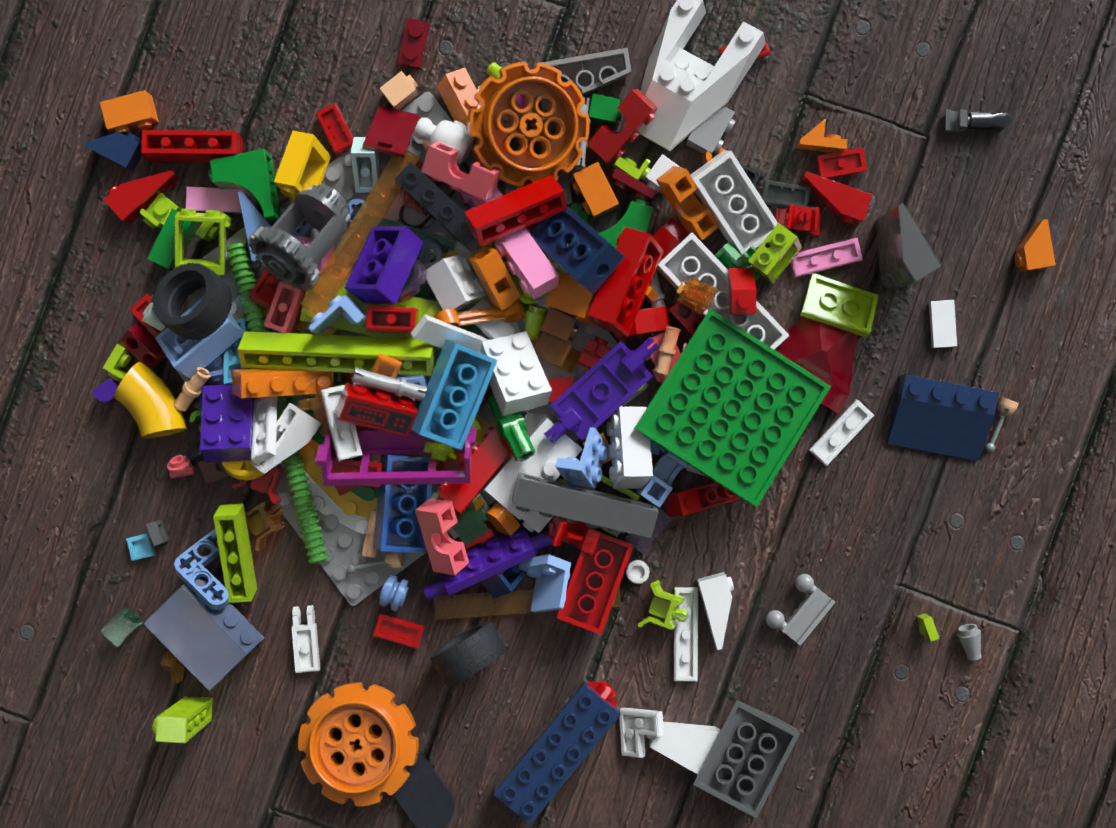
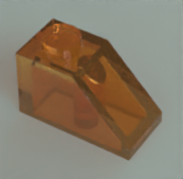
M691 277L688 282L683 280L676 293L679 294L677 301L701 315L707 310L719 289Z

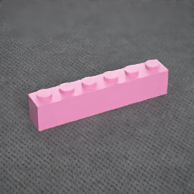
M497 187L494 195L486 201L476 200L471 197V194L465 191H458L464 204L468 203L471 209L503 196ZM522 228L494 241L495 249L500 257L504 256L507 260V266L512 275H517L521 280L519 281L520 286L526 294L529 293L533 299H536L558 287L559 275L526 228Z

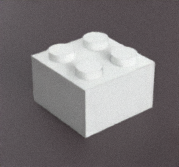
M467 253L444 258L423 272L443 310L455 309L458 311L468 308L487 296L477 274L472 272L469 267Z

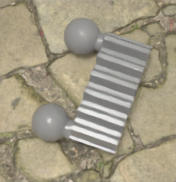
M808 574L799 575L795 580V586L800 592H809L810 594L806 595L805 600L793 611V615L787 619V622H785L784 615L778 610H772L766 616V623L769 627L773 629L779 628L800 646L835 604L834 600L814 585L813 578Z

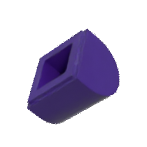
M108 378L95 388L92 394L99 401L116 402L117 400L114 398L120 382Z

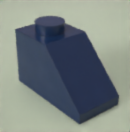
M116 132L89 141L85 145L88 149L133 172L143 155L141 153L142 144L139 143L141 139L129 132L126 136Z
M519 564L482 580L481 583L493 598H497L512 592L527 572L520 570Z

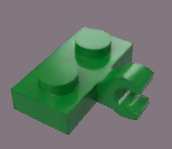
M728 242L714 256L727 270L728 268H753L748 263V260L755 253L756 249L751 246L745 253L740 255ZM753 268L754 279L756 281L760 277V275Z

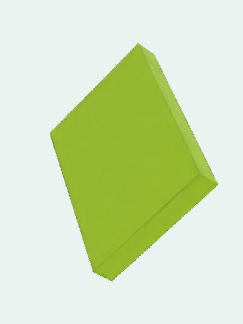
M812 273L800 316L867 338L871 331L879 295Z

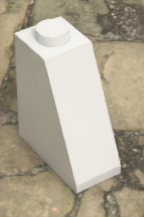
M663 722L664 735L660 737L647 736V738L649 739V747L698 774L720 729L715 726Z

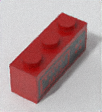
M346 383L337 405L338 420L408 437L417 416L415 400L409 397L402 396L400 398L384 390L376 391L360 384L352 385Z

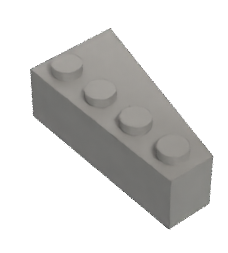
M628 48L542 62L560 70L563 83L570 80L573 81L582 96L631 74ZM541 99L542 112L545 113L548 109V104L545 100Z

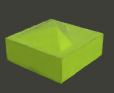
M925 613L918 615L919 631L924 638L931 642L939 639L932 617Z

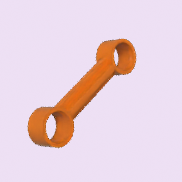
M517 299L511 307L504 308L503 310L498 307L463 312L447 309L437 313L434 318L459 328L460 326L498 320L512 323L524 318L526 312L522 301Z

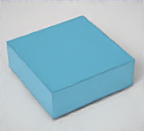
M148 533L126 538L131 561L156 555L155 547Z

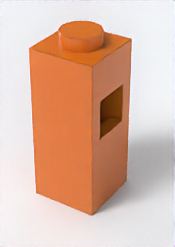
M486 245L468 257L493 305L503 310L504 308L511 307L521 297L496 249Z

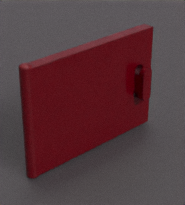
M379 105L364 140L363 148L405 158L421 115Z

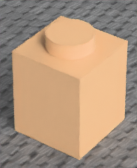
M402 71L380 87L382 94L392 107L398 110L418 96L415 89L418 86L410 74L406 77Z

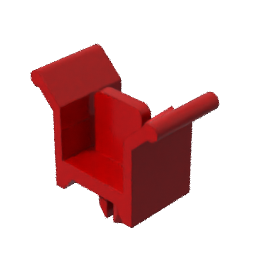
M790 204L787 208H776L775 219L786 229L809 231L810 235L820 236L822 213H819L820 207H804Z
M284 468L270 469L256 479L244 480L243 482L233 484L232 487L234 489L241 488L251 483V489L262 493L268 492L272 503L281 502L282 499L276 490Z
M556 515L553 522L549 524L548 537L553 540L552 545L559 546L561 542L576 545L582 551L594 554L601 535L600 531L586 526L581 521L576 520L575 523L562 520V517Z

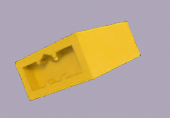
M292 131L274 183L281 189V193L286 195L290 202L293 203L300 191L307 190L313 185H321L331 156L313 134Z

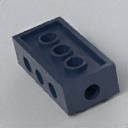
M568 207L564 211L539 221L530 232L537 245L592 294L597 291L625 258L621 252ZM573 238V241L567 245L568 241ZM586 249L585 254L580 257L581 252Z

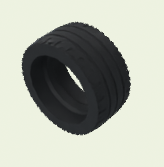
M193 262L185 263L170 271L158 285L153 298V309L157 318L175 334L189 340L206 338L216 332L226 321V318H228L232 306V293L225 281L210 268ZM206 286L203 300L198 307L189 314L180 317L183 303L188 296L197 289Z
M486 621L458 635L430 655V659L436 671H438L441 680L446 686H451L493 663L506 652V649L490 621Z

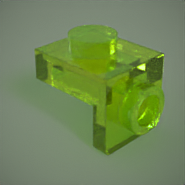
M436 440L434 443L425 442L424 452L431 454V459L445 461L446 458L456 459L458 448Z

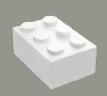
M527 331L482 342L480 353L498 360L489 383L503 416L548 404L551 388Z
M619 407L616 413L612 415L611 420L607 422L606 432L607 436H610L611 444L608 446V457L612 459L609 478L610 481H613L614 489H641L653 476L650 439L634 430L635 425L647 407Z

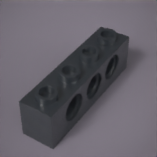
M410 162L394 179L395 183L465 247L474 237L468 228L465 212Z

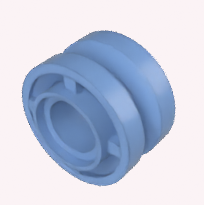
M391 574L389 579L385 581L380 593L379 605L385 607L391 604V610L397 612L406 598L409 581L403 579L401 582H397V576Z

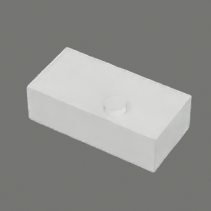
M722 151L691 174L693 181L698 187L694 192L702 204L710 208L720 225L718 228L740 255L745 253L751 246L757 248L778 224L732 151Z
M545 417L528 436L535 449V454L523 462L516 461L512 454L484 488L485 491L519 520L527 512L516 509V506L512 504V495L518 473L521 472L555 481L561 475L555 467L557 458H575L583 450L566 433L553 445L550 439L556 432L549 438L543 434L554 425L548 417Z

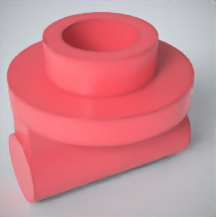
M174 456L167 464L171 479L195 474V468L186 456Z

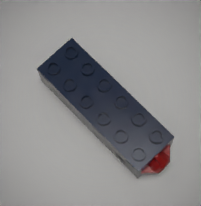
M583 677L495 784L494 795L527 823L531 824L621 715L614 688L605 681L589 682Z

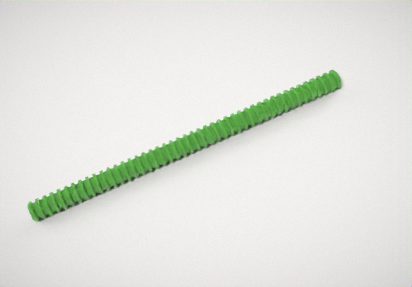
M246 243L229 245L226 251L230 253L228 258L232 260L230 266H233L232 273H235L233 278L237 280L235 285L239 287L237 293L241 295L239 300L243 302L241 308L245 310L243 315L246 316L247 329L250 332H270L264 326V319L266 318V315L262 313L264 308L260 304L249 300V293L257 281L253 279L255 273L251 271L253 265L249 263L251 258H248L249 251L246 250L248 246ZM277 396V421L287 408L286 403H288V399H285L284 396ZM301 449L283 460L282 464L286 466L284 471H287V475L285 476L289 478L288 485H291L289 491L293 493L291 499H294L295 503H293V506L297 508L295 513H298L299 516L297 517V521L300 520L299 528L302 527L300 533L304 535L302 539L306 543L304 548L308 550L306 556L310 558L308 563L314 564L327 560L329 555L325 553L327 548H324L325 540L322 541L321 538L323 537V533L320 534L322 528L318 526L320 521L316 519L318 513L314 511L316 505L312 503L314 498L310 496L312 491H309V487L311 486L307 484L309 479L305 477L307 471L303 469L305 464L301 461L303 456H300L299 452H301Z

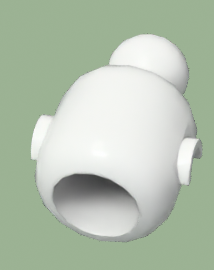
M421 118L414 131L417 139L427 140L429 145L439 142L459 150L457 157L458 165L463 164L474 142V137L468 135L467 126L458 121L453 123L443 120L435 126L431 120Z

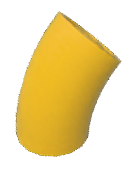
M142 362L136 363L120 382L114 398L131 413L137 423L141 438L162 437L185 431L187 428L181 410L174 406L176 399L170 389L150 368Z

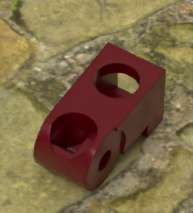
M680 296L666 309L691 337L703 320V316L685 296Z
M139 322L128 329L119 342L149 368H155L165 358L166 354L158 341Z

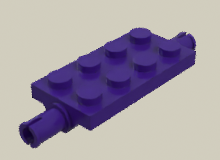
M649 337L635 351H630L620 341L550 405L558 413L560 420L543 434L549 438L556 432L550 439L553 445L569 430H573L583 441L588 436L590 427L597 428L653 377L645 368L644 361L660 349L658 344L655 343L648 349L654 342Z
M522 525L512 536L502 534L498 537H492L484 544L470 547L466 552L469 563L456 575L442 573L441 580L423 587L427 599L430 601L446 592L452 595L535 557L539 553L538 550L553 543V540L548 537L549 530L532 538V536L529 537L527 529Z

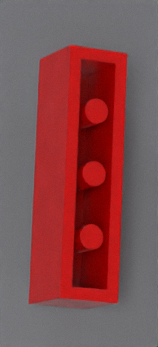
M142 130L141 153L149 162H210V160L243 153V139L237 131Z
M550 175L465 211V216L470 232L481 247L567 209L564 190L555 178Z
M491 426L483 436L485 438L480 446L476 444L472 448L471 483L441 484L438 488L440 492L438 499L452 501L454 511L458 516L464 513L512 455L506 440H502L499 436L497 427ZM461 461L454 471H465V464Z

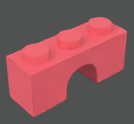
M439 142L429 145L421 171L427 174L429 179L449 184L451 189L465 191L471 194L472 198L479 201H486L494 195L501 171L499 168L493 167L488 170L478 161L472 164L470 173H465L460 170L457 164L459 150Z
M430 498L415 511L433 572L456 575L469 563L464 543L453 540L446 532L458 522L452 501Z

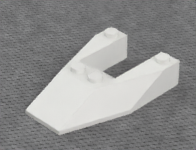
M677 0L649 57L640 90L658 107L654 112L656 115L654 120L648 126L644 124L640 128V135L668 151L676 147L692 131L729 102L765 46L764 32L743 22L715 66L683 50L706 14L703 0Z

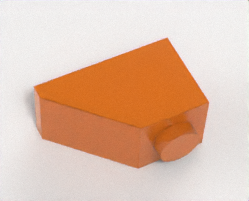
M1048 219L1035 223L1016 249L1015 264L1019 268L1020 273L1056 265Z

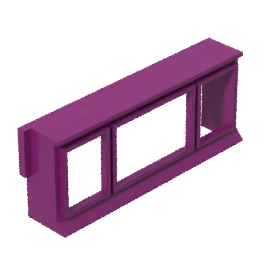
M476 427L470 428L462 450L422 436L413 430H410L408 437L374 428L356 429L362 451L359 473H331L336 452L330 429H327L324 445H319L316 457V465H321L323 486L471 483L472 446H475ZM465 453V471H436L437 454ZM430 454L428 471L368 472L371 455Z

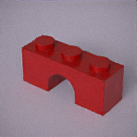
M638 88L632 90L617 107L626 119L624 130L617 132L608 124L601 126L587 145L605 162L617 161L626 152L623 148L628 142L632 144L640 136V128L644 124L648 126L656 117L654 112L658 107Z

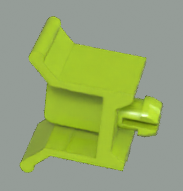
M659 580L652 582L650 586L655 596H658L652 599L649 613L653 615L642 619L643 621L638 623V626L643 627L648 622H652L673 630L678 624L675 619H678L679 622H685L687 619L684 616L688 615V611L678 608L680 604L685 602V598L663 591Z

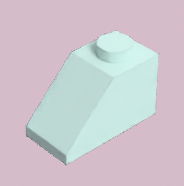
M354 137L351 160L356 193H379V152L363 148L366 137Z

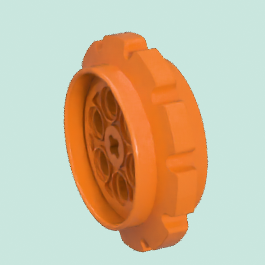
M526 62L505 66L499 69L500 77L498 80L493 76L488 77L474 95V99L478 102V107L469 110L467 121L468 135L477 139V144L472 148L473 152L486 169L499 168L501 171L498 178L505 183L523 186L525 180H529L531 184L550 175L557 181L559 170L570 172L578 163L583 154V151L579 148V143L588 140L589 115L583 114L580 111V107L585 103V100L575 83L571 80L563 83L561 81L562 72L550 65L536 63L532 70L528 68ZM518 95L522 96L525 100V105L522 109L515 105V99ZM541 99L545 100L548 104V109L545 113L541 112L538 107ZM503 115H507L510 118L511 123L508 128H504L500 123ZM525 121H532L530 125L533 128L526 130L527 124ZM550 122H553L557 128L554 135H550L547 131V126ZM512 138H516L519 141V148L516 151H513L509 146ZM536 141L542 144V151L538 155L533 151V144Z
M361 682L341 685L334 689V697L328 693L322 695L307 712L311 719L310 723L306 722L301 725L298 749L306 753V758L301 761L302 768L311 784L321 783L323 786L321 793L334 802L345 804L351 798L355 806L376 804L383 799V792L393 795L407 781L410 773L407 771L406 766H413L416 763L419 739L411 735V730L416 727L415 720L405 704L398 706L394 703L395 694L386 688L373 684L369 686L368 690H365ZM353 714L360 717V726L353 723ZM374 725H378L381 727V736H378L373 732ZM334 728H338L342 732L341 739H337L334 736ZM358 739L360 740L359 745L362 746L360 748H357L358 743L355 742ZM375 749L383 751V760L375 756ZM336 752H339L343 755V763H340L336 760ZM357 762L364 765V773H360L356 769Z

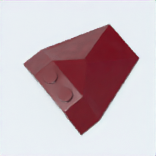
M802 316L787 331L789 336L774 350L830 385L831 387L820 403V406L839 415L850 394L857 334Z

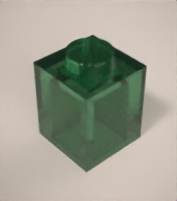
M473 503L469 505L461 516L456 514L458 522L452 526L464 545L489 531L486 524L488 517L482 508L477 510Z
M125 608L118 611L100 632L116 647H119L132 637L142 626L143 622L140 620L137 612Z

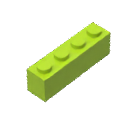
M244 504L220 505L213 518L225 588L229 595L228 603L250 602L257 591V583Z
M185 696L158 715L153 723V733L156 734V742L186 743L212 721L213 698Z

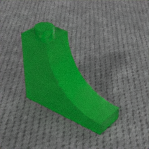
M265 149L210 160L211 169H209V177L212 183L222 190L240 189L253 194L262 207L264 218L272 224L276 223L281 215L277 188L274 183L272 156Z
M636 199L635 202L631 201L621 220L599 234L616 248L617 238L623 232L624 227L647 232L653 207L648 206L649 203L643 200Z

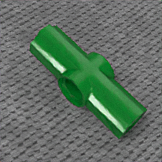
M493 394L488 398V404L496 419L499 436L502 440H506L516 461L523 462L528 460L535 454V449L526 433V423L522 414L513 413L503 416Z

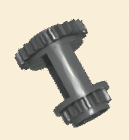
M326 185L310 186L307 190H302L296 195L293 203L271 228L267 226L265 228L262 226L256 228L249 236L248 242L250 243L248 246L252 248L251 253L257 255L255 259L261 261V266L266 267L269 273L276 276V279L283 280L285 284L290 283L293 288L297 286L299 290L305 289L307 291L312 289L320 278V271L317 270L318 264L337 240L347 231V223L351 218L349 215L350 207L343 196L333 188ZM303 219L320 232L315 233L313 241L307 248L291 235Z

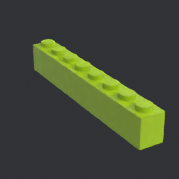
M244 331L238 347L241 368L354 373L355 367H357L358 369L371 372L378 354L381 353L402 362L397 375L432 376L436 358L434 345L415 338Z

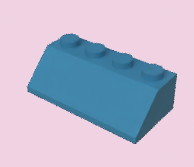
M446 339L424 393L423 402L421 401L417 410V416L411 430L422 436L462 450L498 360Z

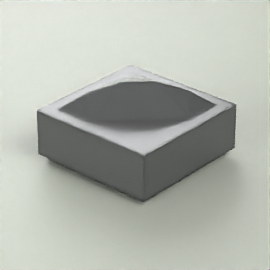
M161 520L146 524L147 533L152 539L154 546L168 542L169 539Z

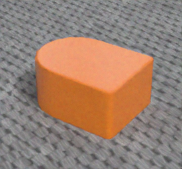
M495 502L486 513V517L496 530L508 536H512L521 526L512 513L500 503Z

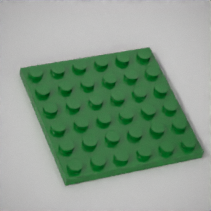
M710 309L635 425L634 430L753 507H757L831 386Z

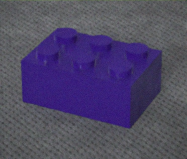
M406 226L372 227L344 288L362 303L396 304L414 262L419 255L423 241Z
M232 385L203 386L200 451L205 463L251 460L255 397L240 398L233 395Z

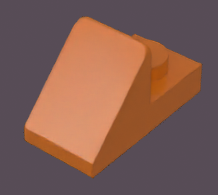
M824 119L798 141L796 149L830 153L846 150L847 140L841 139L839 135H827V137H824L826 119Z

